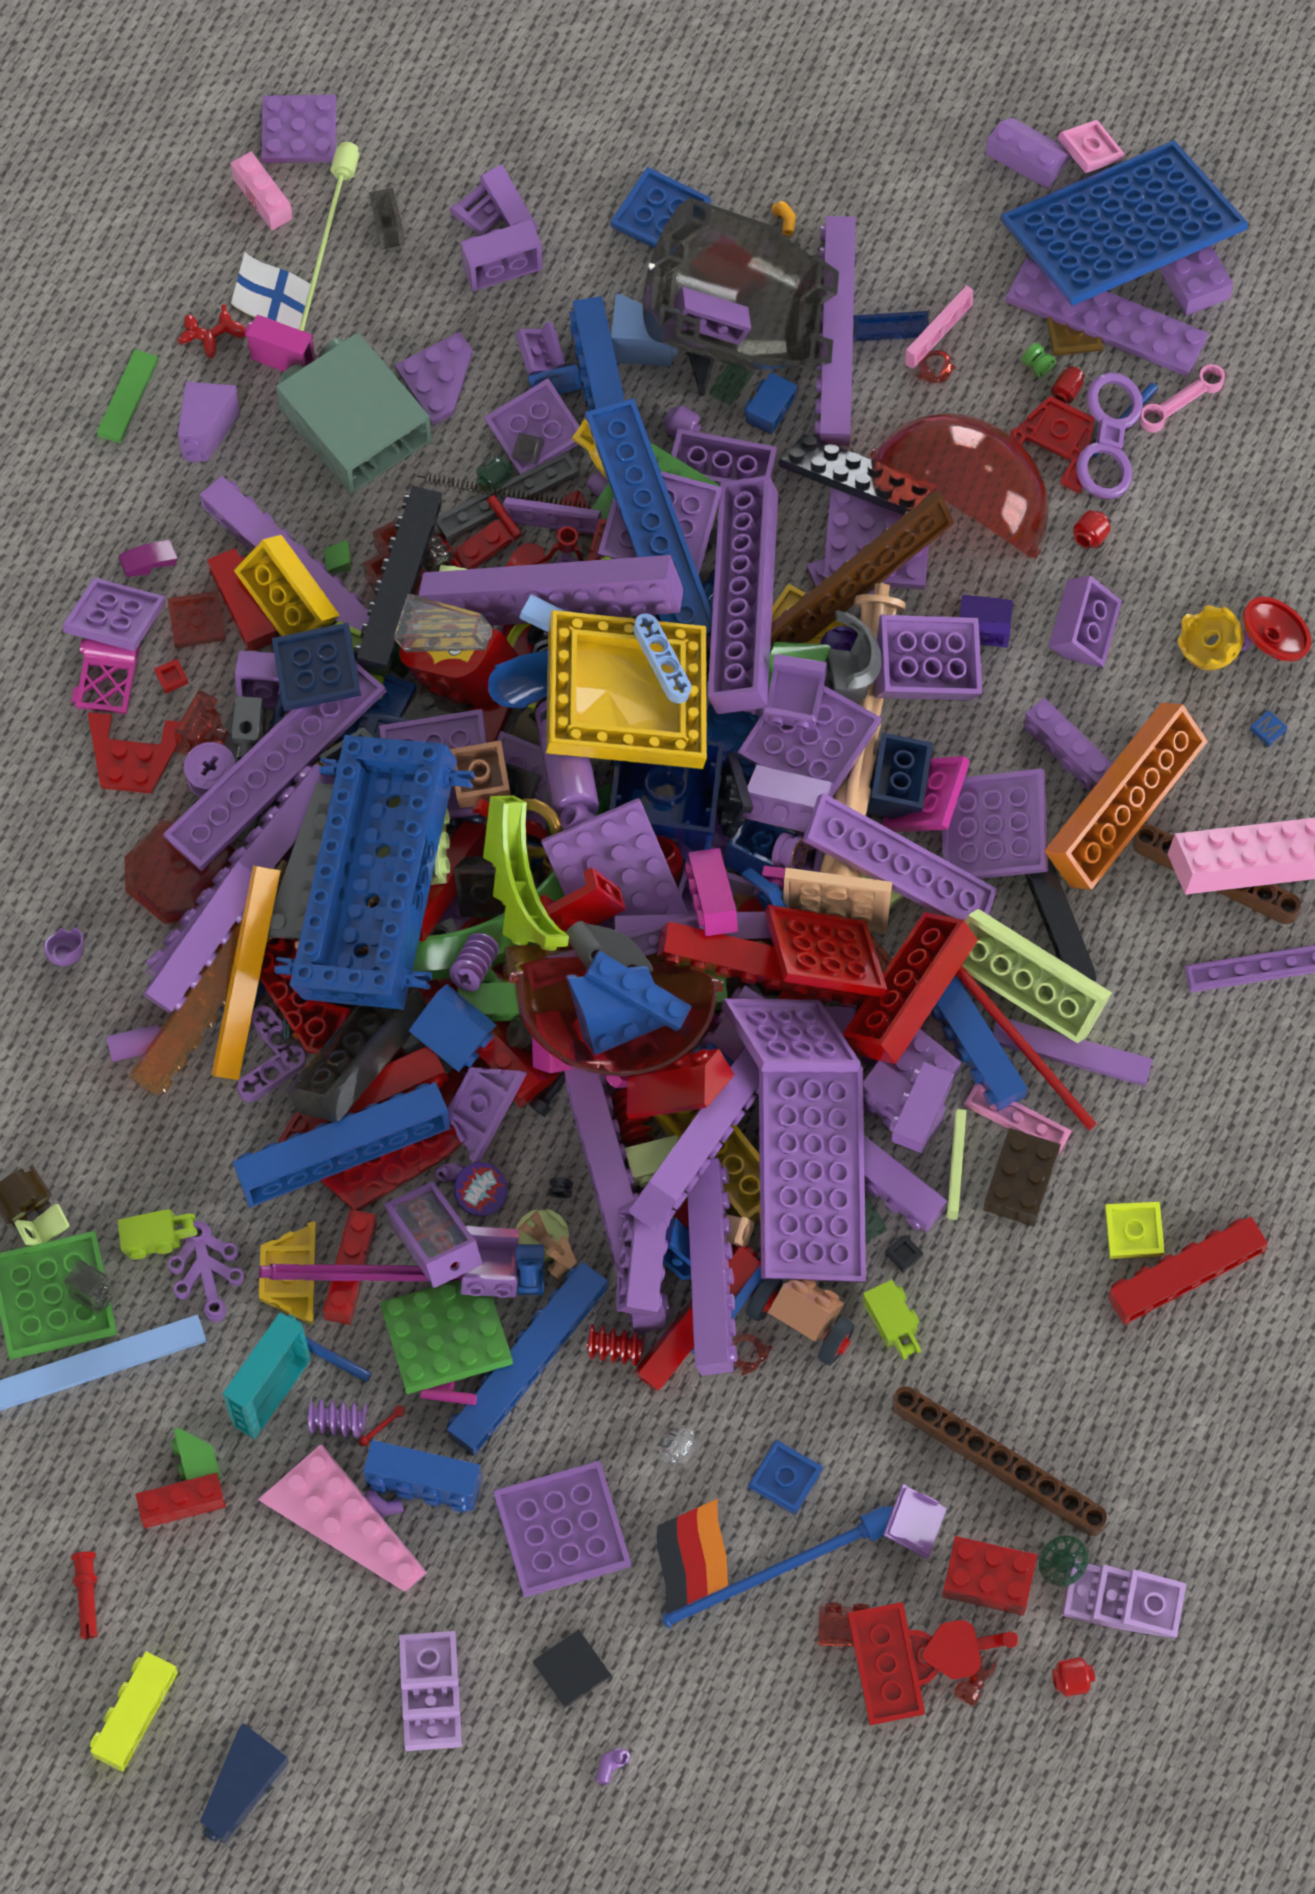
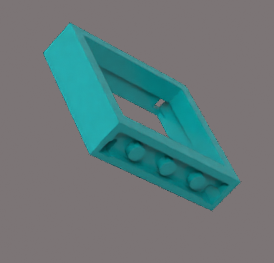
M279 1313L222 1393L232 1426L254 1440L311 1361L303 1326H301L302 1323L291 1314L285 1316Z

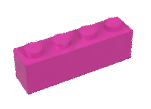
M720 848L688 852L689 863L684 864L685 874L689 882V890L693 898L698 926L704 927L706 936L737 932L736 907Z

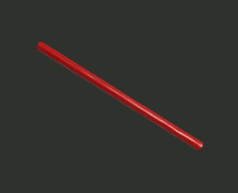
M961 965L956 973L957 977L1088 1131L1094 1128L1097 1123Z

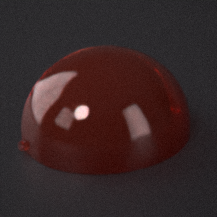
M930 414L903 424L893 431L881 443L878 449L874 448L869 456L871 460L893 469L931 493L937 490L942 495L944 501L1002 537L1027 557L1037 559L1040 555L1041 550L1038 549V546L1046 532L1049 518L1046 485L1031 455L1015 438L1001 428L980 418L964 414Z
M579 957L526 960L515 965V972L510 973V983H514L515 999L519 1014L534 1040L545 1051L561 1062L584 1072L605 1076L643 1074L665 1067L681 1058L704 1035L714 1014L717 992H722L723 981H718L717 978L705 972L676 965L650 962L653 967V971L650 974L654 983L692 1006L683 1025L678 1031L665 1025L594 1055L583 1039L566 977L568 975L585 976L587 971Z

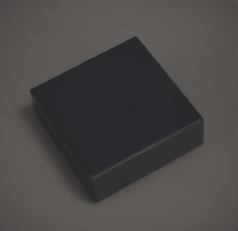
M906 1234L885 1251L888 1258L903 1273L923 1257L924 1254Z

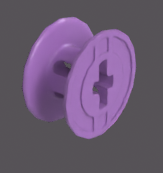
M215 742L203 743L195 746L187 754L184 761V773L191 792L197 797L201 798L235 765V758L228 748Z

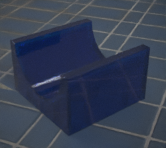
M706 740L707 759L703 769L613 760L607 812L639 798L656 836L677 840L688 846L693 852L709 850L715 828L724 742Z

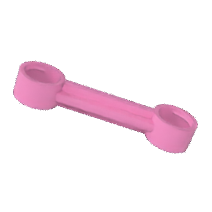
M1214 364L1206 365L1201 369L1199 379L1160 405H1146L1141 411V427L1148 432H1158L1164 427L1166 418L1205 392H1218L1224 383L1225 373L1223 369ZM1209 373L1215 374L1220 378V382L1209 384L1203 379V376ZM1148 413H1156L1162 420L1158 423H1150L1146 421L1144 416Z

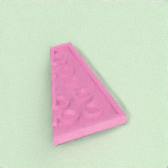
M319 1445L258 1499L403 1591L410 1589L427 1574L426 1570L323 1445Z

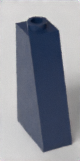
M244 1723L238 1729L200 1820L202 1827L205 1828L202 1833L214 1843L218 1839L224 1844L227 1842L289 1764L286 1755Z

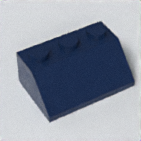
M882 732L876 750V762L870 787L871 795L866 814L893 819L923 810L933 747L932 742Z

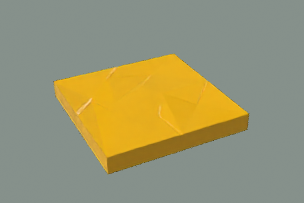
M551 610L548 628L546 753L703 769L707 759L706 626L658 621L691 684V692L688 699L683 703H673L667 698L634 635L633 627L636 619ZM659 644L650 645L654 652L663 651V647ZM665 664L661 666L662 671L665 673L674 672V668L670 665Z

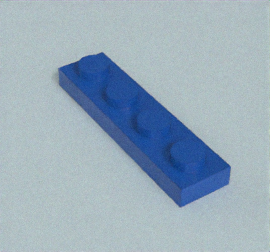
M601 951L595 954L585 974L587 978L675 1031L681 1028L692 1007Z

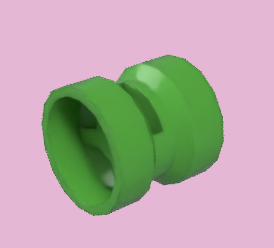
M1039 343L1031 345L1021 357V361L1027 367L1031 366L1033 373L1039 378H1042L1051 371L1056 363V359L1051 354H1046L1044 348Z

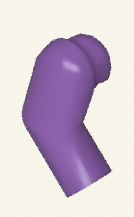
M459 1163L441 1165L436 1169L435 1177L442 1182L455 1181L457 1174L464 1167Z
M369 1490L364 1494L381 1517L404 1512L401 1498L386 1502L378 1496L376 1491Z

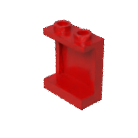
M591 867L583 872L586 882L585 886L556 902L545 894L540 896V901L552 921L563 915L577 922L584 921L586 924L597 926L626 910L621 888Z

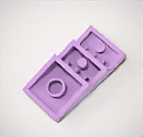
M1073 1560L1070 1564L1061 1616L1132 1632L1177 1638L1186 1583L1134 1569L1126 1571L1107 1565L1099 1567Z
M446 1631L399 1635L405 1751L462 1747L456 1632Z

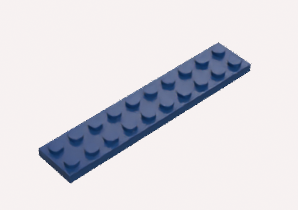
M634 398L585 412L588 427L635 556L671 555L683 586L680 613L657 614L658 620L706 626V636H710L713 614Z

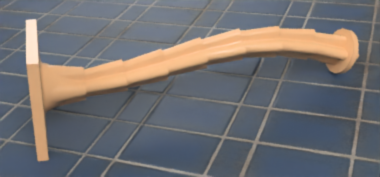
M875 583L874 594L857 595L854 599L855 606L861 608V621L872 631L876 639L880 615H896V613L904 612L906 607L904 601L889 597L890 585L885 583ZM874 682L867 687V695L864 699L862 698L859 705L880 716L884 698H874ZM881 724L834 796L835 800L866 816L871 795L869 786L876 762L874 753ZM826 854L820 872L786 868L783 902L788 908L864 920L867 921L870 932L887 934L892 882L862 878L861 872Z

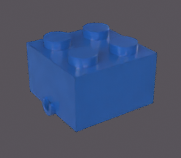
M746 819L735 837L731 838L727 843L724 866L741 874L751 868L762 876L763 866L774 867L772 864V854L779 836L783 833H788L795 838L798 836V833L788 828Z

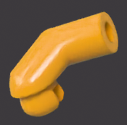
M778 201V203L772 205V214H775L776 217L781 216L783 219L782 234L792 236L794 234L796 215L786 202Z

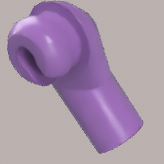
M616 1748L604 1754L600 1759L595 1782L609 1785L612 1771L627 1764L630 1760V1753L626 1749Z

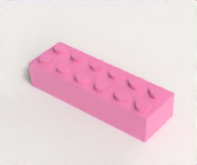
M1315 818L1176 833L1168 851V857L1185 894L1315 879Z

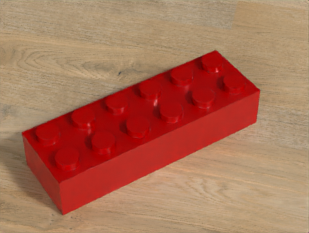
M928 912L923 913L883 973L887 986L885 996H868L842 1034L856 1055L892 1064L898 1062L978 941L965 920Z

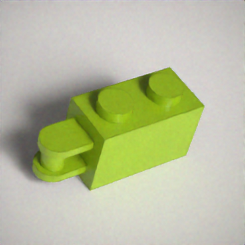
M170 1209L118 1219L121 1251L128 1258L135 1260L145 1258L146 1254L156 1252L158 1254L170 1253L173 1249L181 1247L180 1239L197 1235V1229L194 1228L193 1223L196 1220L195 1214L189 1213L176 1216ZM183 1224V1229H178V1225Z
M890 1280L864 1292L862 1302L886 1347L894 1345L904 1361L908 1359V1355L914 1352L916 1354L921 1353L920 1346L914 1337L917 1334L919 1319L913 1309L909 1310L904 1301L907 1298L900 1285L896 1287L894 1281ZM908 1339L910 1343L902 1346L901 1341Z

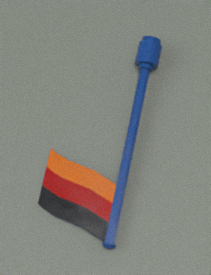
M718 1498L657 1526L656 1533L657 1551L666 1586L667 1614L663 1613L662 1621L667 1628H672V1624L857 1539L868 1538L870 1542L884 1537L883 1534L893 1507L892 1505L888 1507L882 1506L860 1516L861 1522L857 1524L856 1528L729 1586L727 1556L718 1522Z

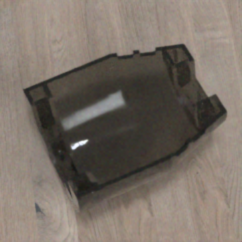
M689 197L672 214L654 248L643 292L644 325L648 335L656 342L746 371L825 366L832 362L833 340L819 335L821 307L823 303L837 295L839 271L817 255H809L800 248L801 244L797 241L791 242L781 235L782 230L778 227ZM682 286L748 307L751 330L740 345L699 333L700 320L683 315L682 310L674 308L675 296Z

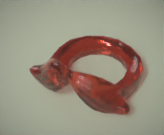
M933 350L919 362L921 374L918 375V378H923L933 384L945 382L950 377L952 371L956 369V366L952 365L951 358L947 352ZM934 355L944 357L939 377H936L934 372L925 364L926 360Z
M749 1334L741 1335L732 1342L735 1346L742 1341L752 1342L756 1346L760 1358L754 1363L744 1362L737 1359V1362H733L742 1370V1376L754 1372L760 1363L768 1358L772 1349L771 1345L765 1346L757 1337Z

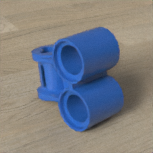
M517 1244V1295H544V1244Z

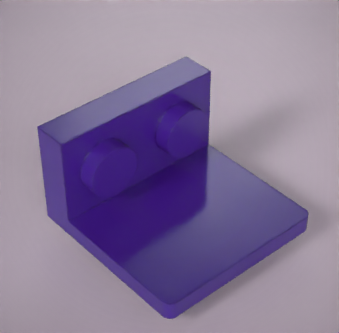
M962 595L960 617L978 618L980 645L1008 648L1013 601L1009 599Z

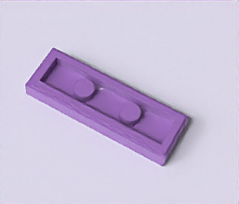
M502 164L479 177L507 227L512 226L516 222L532 220L535 230H538L535 221Z

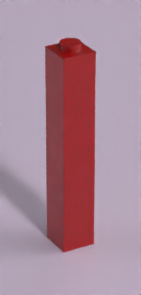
M463 821L451 837L450 847L446 849V857L450 863L447 883L430 885L419 941L425 942L483 857L487 824Z
M747 1245L745 1248L734 1246L732 1248L733 1257L728 1259L729 1268H732L734 1284L730 1285V1294H733L734 1297L761 1264L756 1259L758 1254ZM692 1299L632 1372L652 1390L659 1391L694 1348Z

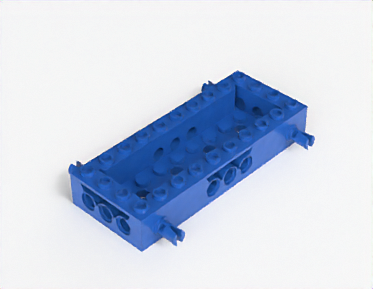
M345 735L340 759L321 758L320 760L324 764L323 767H319L320 775L336 776L296 959L277 957L276 960L283 966H275V973L292 975L290 986L304 1000L404 1010L409 987L430 989L431 987L425 981L432 980L431 972L412 970L451 786L472 788L473 785L469 780L475 779L474 772L455 770L457 759L444 743ZM395 797H400L401 803L399 806L390 808V801ZM390 847V853L386 857L380 858L378 856L380 849ZM378 896L380 898L378 905L369 908L368 901L372 897ZM361 947H369V952L365 957L357 958V952Z

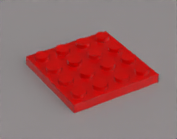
M774 905L767 906L765 915L785 982L810 985L817 988L835 989L842 992L860 993L867 996H885L887 986L867 921Z

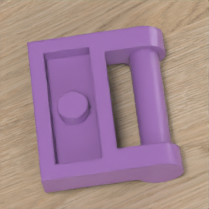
M482 181L460 203H455L449 208L455 218L460 219L479 236L484 235L502 218L489 194L469 212L466 211L482 195L488 193Z

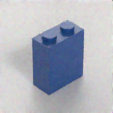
M446 984L435 994L409 1029V1032L459 1072L465 1065L470 1068L480 1055L476 1052L480 1047L485 1048L493 1039L494 1035L491 1032L496 1027V1024Z

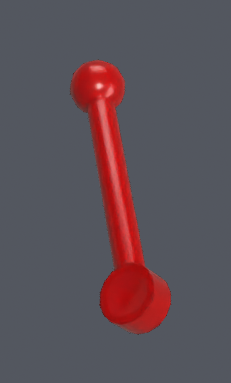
M396 1406L392 1415L366 1436H360L358 1439L359 1445H368L369 1440L395 1418L402 1417L405 1414L404 1407Z

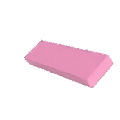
M966 285L906 349L905 365L911 369L915 368L973 305V289Z
M975 1083L964 1103L965 1107L1007 1129L1012 1128L1061 1144L1060 1154L1072 1130L1017 1102L1011 1103L1009 1107L998 1112L995 1104L990 1106L983 1095V1092L986 1090L982 1084Z

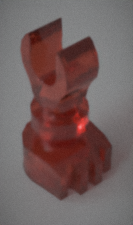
M985 1656L980 1657V1659H981V1664H982V1662H983ZM994 1662L990 1670H983L980 1666L978 1672L974 1676H970L967 1682L958 1683L954 1690L955 1696L967 1704L975 1706L981 1697L979 1690H982L984 1687V1680L994 1674L996 1663Z

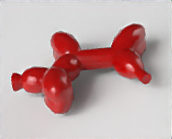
M223 304L221 305L222 311L219 314L218 325L210 330L198 327L196 318L187 314L184 317L186 330L181 333V337L176 339L181 346L183 343L191 342L194 338L203 341L205 354L208 358H213L216 354V337L226 332L231 336L243 338L246 337V328L241 323L231 320V316L226 310V305Z

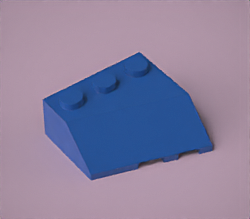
M647 966L629 968L654 983ZM566 976L583 1039L594 1055L665 1026L662 1022L586 976Z

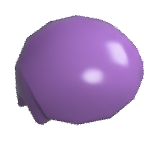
M75 927L72 931L60 928L56 934L49 936L45 941V956L58 966L76 964L84 954L83 934Z

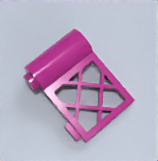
M82 638L80 653L84 654L79 687L74 686L71 702L76 703L75 707L80 709L127 714L135 667L140 654V644L135 651ZM89 665L101 667L104 674L92 681L88 676ZM118 669L128 670L127 679L120 684H117L111 676ZM108 677L115 687L102 695L96 685ZM92 688L100 696L93 703L83 702L84 694ZM119 691L123 696L122 707L111 706L106 699Z

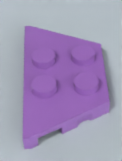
M469 1068L447 1110L449 1122L455 1127L460 1142L465 1143L471 1154L469 1158L472 1162L481 1161L527 1075L525 1071Z

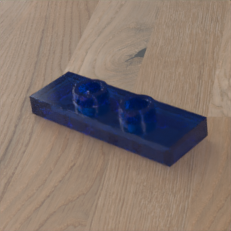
M928 311L853 315L855 341L918 338L929 326Z

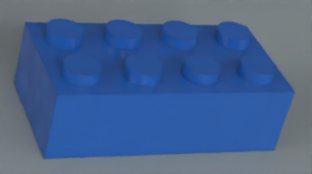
M375 1440L371 1441L363 1470L366 1486L378 1494H386V1491L397 1493V1497L404 1500H413V1497L423 1499L427 1505L439 1507L441 1503L449 1505L452 1510L466 1513L467 1510L474 1511L482 1483L479 1464Z

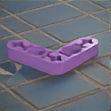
M267 1006L257 1007L252 1012L251 1021L254 1029L275 1056L239 1080L237 1085L240 1098L247 1102L258 1100L302 1070L306 1064L305 1053L290 1032L289 1038H287V1028H285L286 1040L283 1044L275 1045L271 1042L275 1034L281 1033L284 1035V1024L274 1011ZM259 1015L268 1016V1022L272 1027L269 1031L264 1022H259ZM289 1048L295 1057L300 1055L298 1057L299 1062L296 1064L293 1061L289 1062V1056L285 1050ZM270 1068H275L279 1071V1076L274 1080H269L264 1076L265 1072ZM257 1076H260L262 1083L265 1084L264 1087H262L261 1082L258 1083ZM245 1085L254 1086L255 1092L252 1094L249 1091L245 1092Z

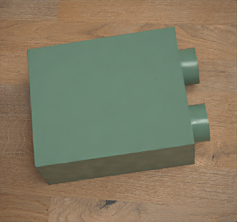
M358 332L345 341L342 338L331 340L321 349L318 359L304 368L300 364L291 366L280 376L278 385H276L280 411L350 495L432 441L429 415Z

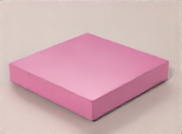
M1098 120L1060 132L1057 138L1085 173L1121 161L1125 155Z

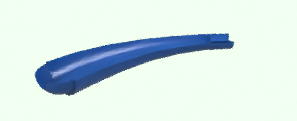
M548 650L521 655L496 665L488 681V690L492 699L501 706L519 709L547 697Z

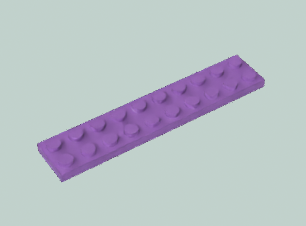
M356 663L362 696L291 710L163 834L164 838L202 871L294 782L293 779L302 768H305L307 765L310 766L319 755L326 751L386 692L385 687Z

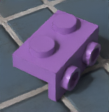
M546 322L542 329L518 330L516 337L528 375L564 365L565 357L561 351L558 334L552 322Z

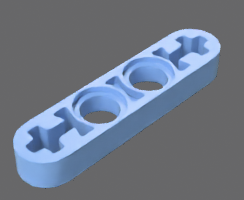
M651 614L639 615L635 620L633 632L667 698L673 703L685 702L690 695L691 684L659 622ZM659 644L663 647V651L654 652L650 645ZM665 664L670 665L674 668V672L665 673L662 671L661 666Z

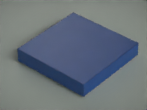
M775 1440L748 1484V1488L796 1515L824 1467L780 1441Z

